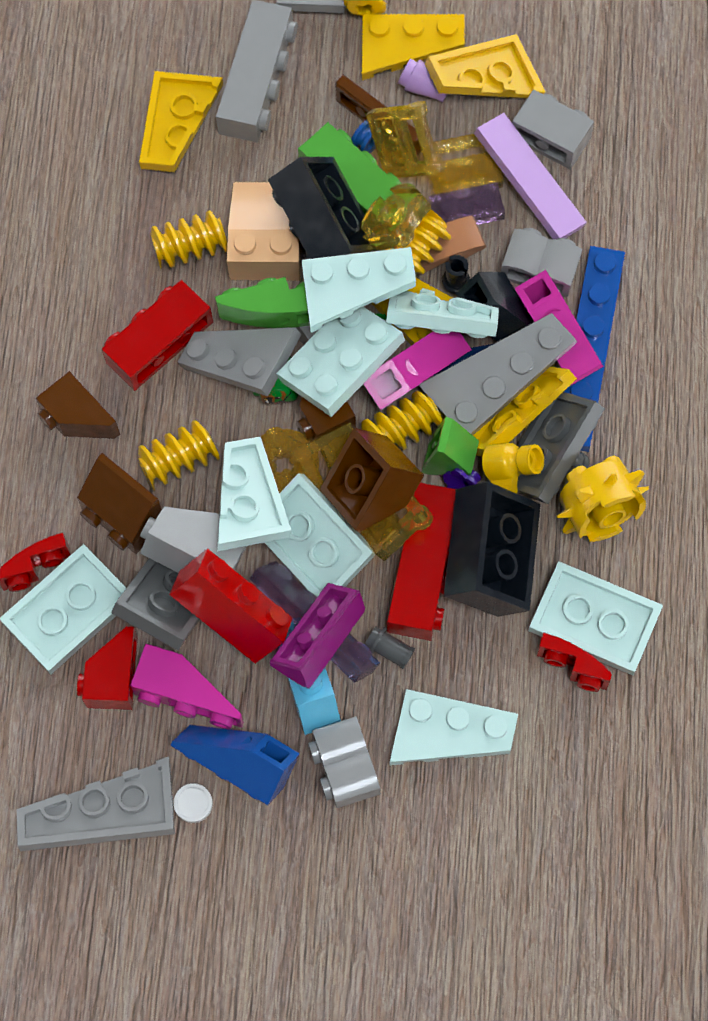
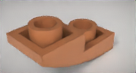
M472 215L446 222V230L452 238L450 241L438 238L437 241L443 250L441 252L433 249L429 250L434 259L433 263L421 260L420 264L426 272L449 261L451 256L460 255L467 258L487 247Z

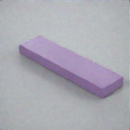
M505 113L476 129L475 136L552 239L567 238L584 227L587 223Z

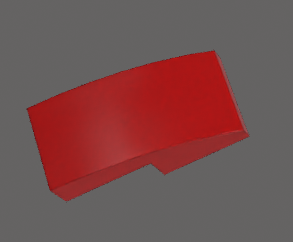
M63 532L30 545L3 564L0 568V586L3 591L8 589L12 592L25 590L31 586V583L39 581L36 567L51 568L64 562V559H67L71 552Z
M543 632L537 654L538 657L544 658L545 663L554 667L564 668L566 664L573 666L570 681L577 682V686L583 690L598 692L599 689L607 690L612 673L601 662L582 648L557 636Z

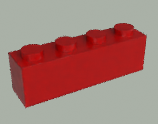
M420 482L414 493L387 620V633L431 641L433 630L441 631L445 609L439 608L438 605L441 594L444 595L445 571L449 555L456 489Z

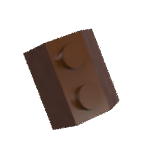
M353 428L320 491L354 530L361 532L407 507L424 474L387 436Z
M103 453L96 459L77 497L82 508L80 515L90 525L97 528L100 524L110 532L107 537L114 545L123 551L128 547L135 554L142 549L146 540L140 537L149 517L157 519L162 510L156 496Z

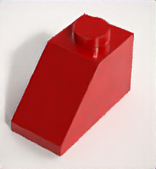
M126 626L85 662L84 674H78L77 696L82 697L87 708L133 710L134 692L130 685L136 671L138 635L134 627Z

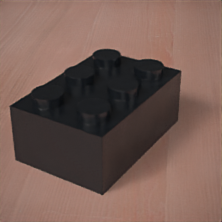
M299 157L268 179L273 189V198L285 211L289 219L291 232L300 240L306 251V259L383 250L334 157Z
M488 481L456 489L444 597L497 617L530 611L541 504Z

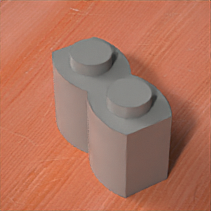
M533 228L514 229L501 272H505L510 282L521 285L546 270L563 297H568L582 249L566 238L548 239Z
M357 717L312 730L315 741L309 742L308 746L314 764L322 763L326 777L320 778L326 801L334 799L336 808H340L381 794L380 785Z

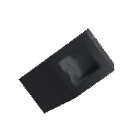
M477 272L455 293L459 298L499 308L496 337L490 336L497 342L534 323L505 272Z

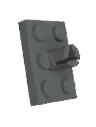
M563 392L530 423L517 445L519 448L524 445H538L543 451L544 467L539 474L524 475L521 473L518 477L517 493L549 504L552 497L558 492L564 477L573 470L571 467L585 466L588 468L589 457L580 452L590 433L597 426L598 420L605 408L594 400Z
M150 558L116 601L111 612L178 651L200 620L169 595L178 573Z

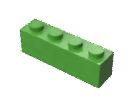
M327 122L298 148L299 157L335 158L373 231L392 249H394L392 245L394 238H403L401 229L404 226L412 227L409 221L411 216H421L418 208L420 205L426 206L425 202L415 194L411 196L403 189L401 182L394 174L390 172L386 174L378 167L375 158L365 150L361 152L344 130H337Z

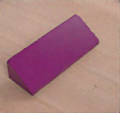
M327 583L270 660V666L297 684L309 689L363 615L365 606L360 591Z

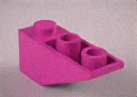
M546 270L515 287L533 322L552 313L577 340V343L557 360L561 368L569 369L577 378L571 385L603 367Z
M451 331L446 334L431 332L381 365L367 379L364 386L380 410H382L472 349L460 332Z
M145 644L130 685L134 694L138 696L137 700L152 707H159L160 703L174 707L173 711L187 718H195L196 714L208 717L211 724L223 729H231L232 725L240 728L243 727L244 721L241 713L182 654Z

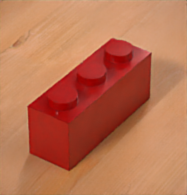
M182 279L176 285L166 287L159 294L154 304L148 309L144 308L138 311L132 318L131 324L121 332L113 333L106 340L104 347L101 349L106 364L136 391L187 346L194 332H203L213 323L211 307Z
M208 548L179 571L169 594L255 664L284 643L293 619L282 607L275 604L259 591L255 585L248 582Z

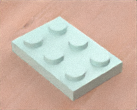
M365 307L354 310L353 314L346 318L340 319L339 317L325 323L323 328L319 329L276 374L284 385L332 417L405 341L402 331L386 323L385 320Z
M298 473L280 492L291 527L290 538L264 543L315 598L318 597L327 583L346 587L378 552L358 531L354 530L304 474Z
M83 544L2 615L0 621L51 675L116 617L111 612L126 587Z
M558 561L528 631L541 637L543 632L557 636L582 648L598 661L633 676L663 605Z

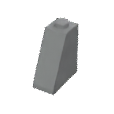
M165 506L157 519L149 517L140 537L146 539L140 554L177 573L207 548L235 570L247 546L217 552L218 513Z

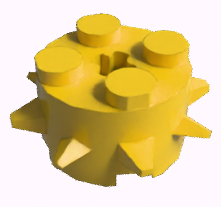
M615 455L589 468L585 466L574 468L566 475L568 483L560 493L559 502L564 511L559 513L557 518H569L562 529L563 533L569 534L576 531L580 538L587 536L590 542L605 540L623 531L620 527L622 523L627 521L632 515L638 520L646 509V500L642 493L649 490V486L637 487L645 473L642 470L629 473L620 458Z

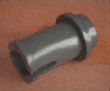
M375 626L364 646L370 649V654L373 655L376 652L400 666L401 669H404L415 648L386 633L387 628L383 627L381 630Z

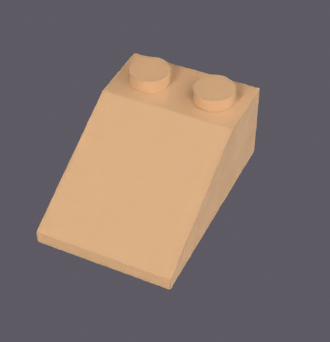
M233 182L227 244V266L230 280H263L266 278L279 279L286 277L288 281H300L301 242L291 232L289 219L283 208L274 200L272 195L273 189L269 182Z

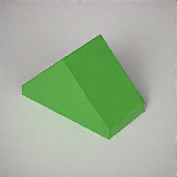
M445 417L429 439L421 472L427 475H444L447 471L459 468L467 475H471L479 440L454 419Z

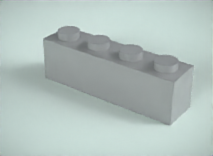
M252 0L217 111L218 134L258 143L262 130H268L271 120V110L268 109L271 101L277 100L280 90L278 76L280 71H286L289 52L286 51L288 43H294L297 35L298 23L293 22L291 7Z

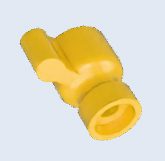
M513 443L488 445L483 452L482 467L485 476L491 483L517 494L518 477L521 473L524 475L541 473L544 467V455L542 449L536 444L524 445L520 448Z

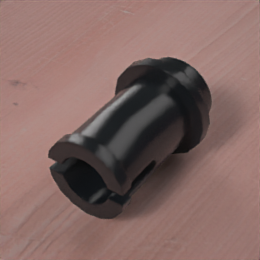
M451 256L449 262L446 261V271L442 276L443 287L453 294L470 280L469 273L467 272L469 264L463 256Z

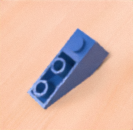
M189 725L170 745L182 752L187 758L195 760L214 772L219 778L229 781L247 792L252 798L260 800L266 805H269L284 789L300 753L265 733Z

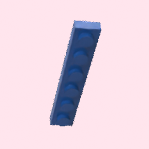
M590 246L576 321L603 367L575 384L570 385L564 392L594 400L598 403L625 252ZM593 431L580 451L589 452Z

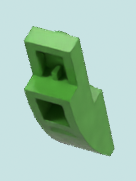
M286 277L279 279L266 278L258 282L257 285L243 289L238 287L230 288L224 291L222 295L215 296L219 317L224 320L267 328L310 326L304 282L297 285L296 288L289 290Z

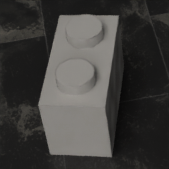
M533 89L513 119L512 124L532 150L571 170L592 137L594 121L584 112L577 109L572 110L559 103L552 95L542 94Z

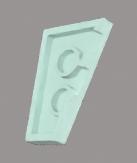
M411 247L302 260L311 333L323 328V324L340 317V319L352 315L354 310L370 303H380L416 287Z
M422 288L420 293L404 291L389 298L386 323L394 324L401 329H412L414 327L429 328L433 332L440 334L453 331L467 333L474 338L496 337L499 308L459 297L452 298L449 301L440 300L439 297L435 296V291Z
M261 436L226 442L223 452L217 552L290 538L291 527Z
M406 689L390 765H400L404 762L414 761L430 762L455 757L472 758L510 754L518 714Z

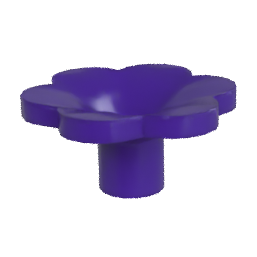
M455 468L452 471H447L443 475V480L448 485L447 488L458 489L478 484L481 477L475 470H472L471 475H467L462 469Z

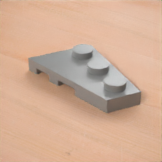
M296 327L194 332L178 363L185 370L268 396L278 379L276 373L286 364L302 334Z

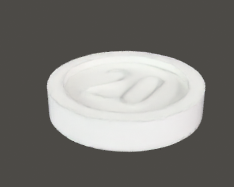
M187 784L181 787L174 797V809L177 815L186 822L197 823L203 821L212 810V797L209 791L200 784Z

